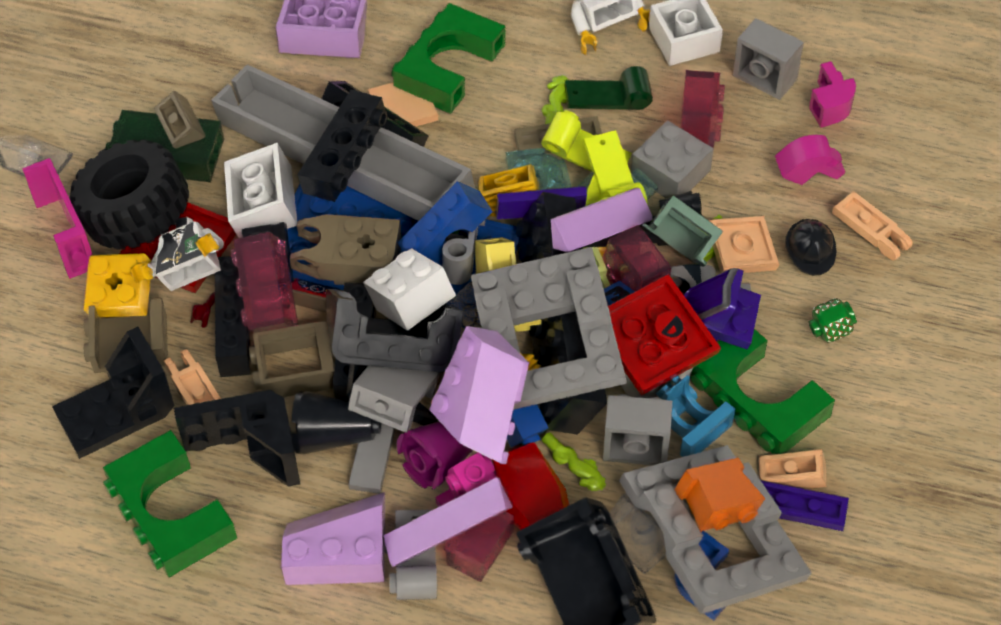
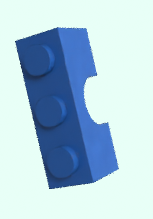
M457 181L398 242V245L402 252L412 248L441 265L442 248L446 243V237L460 229L473 232L493 211L479 190Z

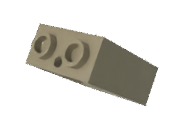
M326 321L253 333L254 345L249 346L251 363L258 365V371H253L255 390H271L282 397L295 396L297 393H300L299 391L317 392L333 389L334 364ZM318 346L322 370L268 379L265 355Z

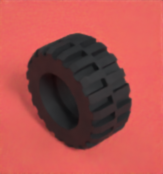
M142 139L140 142L128 140L125 144L117 143L106 151L103 149L98 152V156L94 159L90 158L85 163V167L79 169L76 174V180H73L70 190V201L90 238L102 246L115 249H125L128 246L132 249L140 247V244L145 242L149 244L155 241V237L167 233L171 225H176L180 214H184L189 199L187 181L170 151L156 142Z

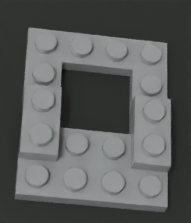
M592 247L471 275L481 328L497 331L519 353L520 350L514 325L576 312L587 357L527 371L521 401L514 404L513 410L627 383Z
M728 445L625 472L619 480L635 508L650 511L664 534L666 558L700 614L807 581L812 574L777 521L782 512L749 462L743 464L745 468L742 472L765 497V500L757 510L758 514L753 520L747 523H738L760 557L715 571L699 545L703 535L693 521L695 518L687 500H680L674 489L686 469L736 458Z

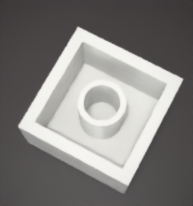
M669 0L650 5L649 30L669 66L720 52L723 29L706 0Z
M412 248L400 253L394 261L384 268L376 270L370 278L363 282L376 310L407 331L456 296L444 268Z

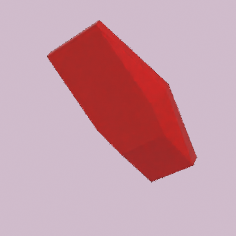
M535 442L509 451L506 464H501L492 459L496 477H499L513 506L506 510V514L520 530L569 506L566 488Z

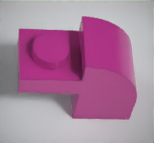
M831 61L822 63L817 82L820 87L812 89L809 109L820 128L839 123L848 117L852 110L856 91L854 78L844 80L842 73L836 70Z
M814 134L800 137L790 142L775 155L782 178L800 185L806 183L818 172L837 180L845 174L840 153L836 149L830 148L827 137L824 135Z

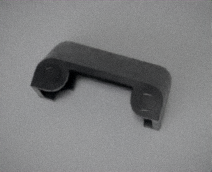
M327 289L325 308L330 348L333 356L340 362L445 372L460 340L463 311L447 302L407 331L392 320L368 318L365 315L359 314L356 311V301L350 293L342 290Z
M585 497L516 532L520 541L517 543V547L522 558L525 561L530 560L539 566L564 625H652L656 623V616L614 521L601 501Z

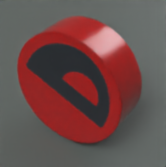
M673 311L659 314L653 325L655 337L664 344L678 343L686 331L684 318Z

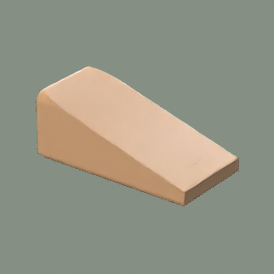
M822 449L758 456L759 479L762 481L797 488L827 487L826 461Z

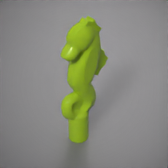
M567 76L553 77L552 82L547 84L549 90H554L549 96L550 104L542 107V114L546 117L545 124H550L557 112L564 111L561 103L565 104L567 102L564 85L565 80H569Z
M551 432L542 438V442L553 452L552 458L554 461L561 465L568 463L570 471L581 478L579 481L580 486L587 487L590 491L603 490L606 487L605 478L597 470L596 461L585 458L583 461L578 459L575 450L570 446H563Z

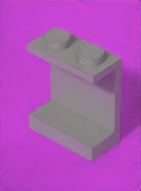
M368 366L353 384L348 410L407 433L412 425L417 404L423 396L431 399L434 397L440 372Z

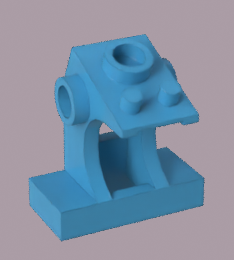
M688 375L682 380L679 376H676L672 379L675 386L668 382L655 393L663 400L673 401L671 429L682 437L680 451L682 457L705 450L733 425L735 408L728 402H724L714 411L703 408L695 401L698 396L696 391L689 385L690 376ZM686 411L697 422L692 426L683 421L679 416Z

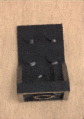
M135 327L125 333L106 363L105 368L109 380L52 406L79 459L165 418L175 406L165 371L139 327Z
M265 390L174 408L176 423L185 451H201L211 446L221 444L232 445L239 441L247 440L252 462L288 487L301 484L284 397L271 390Z

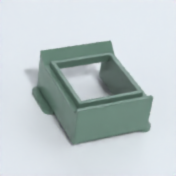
M674 195L667 204L662 206L649 226L644 223L640 227L648 234L653 233L694 264L697 263L702 267L707 264L703 260L723 232Z

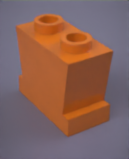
M739 458L686 469L674 490L680 500H687L700 532L713 528L720 530L736 522L747 523L757 516V510L764 502L765 497L742 472L745 467Z

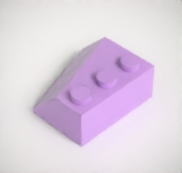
M284 0L276 25L279 53L360 58L365 37L367 0Z
M466 326L462 337L457 343V348L451 362L445 370L439 389L433 397L429 410L460 444L501 464H506L509 454L504 451L507 435H513L515 423L511 421L514 404L521 401L529 362L497 331Z
M385 492L287 523L282 538L281 561L285 585L384 582L385 541L383 536L385 535Z

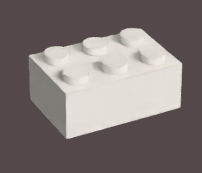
M278 143L224 162L228 222L242 243V229L269 224L275 225L282 222L287 224V229L297 226L292 168Z

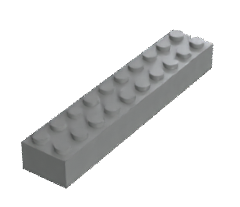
M248 64L231 80L239 105L233 88L229 84L211 100L220 124L265 146L278 143L285 156L302 164L305 163L340 108ZM380 128L377 132L373 145L366 150L359 168L354 170L347 184L348 187L418 221L457 181L475 189L470 168L384 128Z

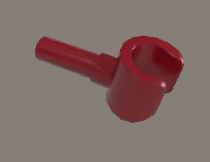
M215 292L210 295L203 305L193 306L190 323L200 320L202 321V328L208 326L211 307L215 303Z

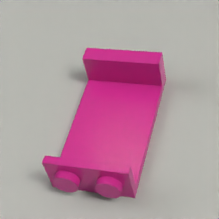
M48 158L22 168L36 208L59 200L72 227L53 235L69 279L86 273L89 256L93 254L86 232L51 159Z

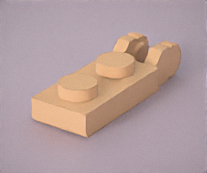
M856 192L850 193L833 207L832 214L872 245L878 247L880 252L890 260L894 261L900 257V249L906 251L913 245L912 239L897 227L898 224Z
M187 349L181 351V358L184 364L187 365V368L178 371L170 357L163 360L174 386L186 405L221 399L199 362H195Z

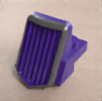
M731 268L691 287L684 296L715 340H721L747 350L752 342L761 295L740 287L743 270Z

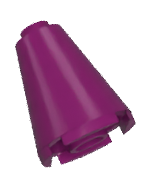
M440 421L410 429L407 433L400 434L397 439L398 455L403 452L406 462L402 464L405 471L416 484L424 489L429 486L432 489L439 487L446 480L447 470L464 461L473 451L460 444Z

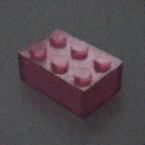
M270 232L233 239L235 248L231 250V257L234 266L238 267L239 278L236 279V287L239 296L243 297L244 308L241 309V318L244 326L254 333L298 326L285 242Z

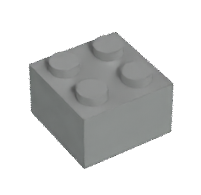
M755 18L738 37L733 76L780 100L797 81L804 42Z
M667 120L632 154L631 176L666 199L671 198L673 195L677 196L689 192L711 171L714 148Z
M624 394L617 396L608 395L603 461L644 465L666 462L670 441L673 401L663 400L658 397L647 399L635 398Z

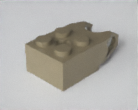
M329 214L302 219L297 222L298 236L317 245L310 249H303L290 255L291 269L316 279L334 281V285L363 283L376 270L384 268L400 254L401 248L398 245V242L402 239L400 220ZM305 227H313V228L317 229L318 231L309 232V231L305 230L304 228H305ZM297 260H305L312 264L304 265L299 263Z

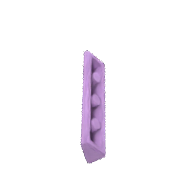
M636 187L552 218L553 249L571 252L653 220L640 188Z
M499 477L385 534L383 537L392 567L398 566L512 508L513 506Z

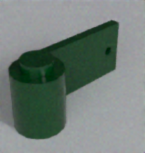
M633 66L624 70L619 81L565 80L564 83L568 109L642 110L653 101L648 72L640 66Z

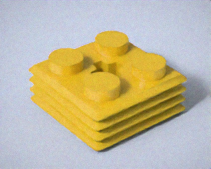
M531 164L480 176L478 179V190L493 211L490 214L491 217H496L497 194L539 190L536 171H534V166Z
M144 253L90 255L84 311L89 315V306L95 305L98 317L146 316L148 313L151 280L143 279L136 283L130 268L140 262L151 263L148 256ZM122 282V284H118L116 289H114L117 283Z

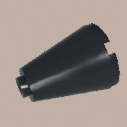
M299 391L300 393L295 395L291 423H296V433H292V442L296 454H309L371 441L375 439L376 434L381 433V422L348 410V401L308 391Z

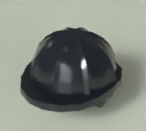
M802 219L791 226L785 236V248L794 265L801 272L811 276L822 275L828 272L836 259V242L833 232L829 227L816 219Z

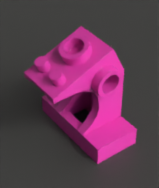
M478 452L448 469V475L445 479L449 489L435 497L437 506L440 507L496 478L495 469L490 458Z

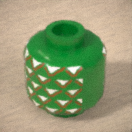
M838 298L831 299L814 307L812 310L813 319L808 321L813 335L816 338L821 336L827 343H832L850 335L854 330L853 325L857 323L850 304L847 301L842 302Z

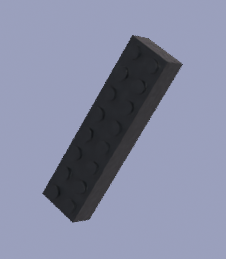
M542 192L539 198L531 204L529 211L516 225V236L519 238L520 246L519 260L522 263L568 253L553 249L551 219L577 210L575 198ZM576 312L541 319L540 325L530 326L529 335L532 337L533 359L538 360L537 364L541 365L540 368L587 357ZM605 389L540 403V411L549 427L547 430L578 435L607 404Z

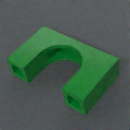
M448 3L442 12L439 11L433 23L422 31L418 41L408 48L402 60L396 62L391 72L393 86L432 102L436 108L451 114L465 97V77L436 65L431 59L447 50H462L492 62L505 46L506 26Z
M755 329L751 345L747 350L720 340L717 342L721 347L720 352L693 367L690 379L698 390L705 391L713 399L718 408L724 402H728L734 407V419L737 425L743 431H748L754 436L762 449L772 454L786 453L831 417L835 399L813 380L790 398L779 403L766 404L749 398L740 389L737 379L765 357L768 340Z
M172 430L103 467L107 477L103 481L105 489L111 498L118 497L121 503L117 506L126 522L132 519L136 526L132 530L141 546L147 543L151 549L148 556L156 570L163 568L168 578L238 539L234 524L218 499L178 520L158 519L146 511L149 497L159 486L191 469L187 453Z

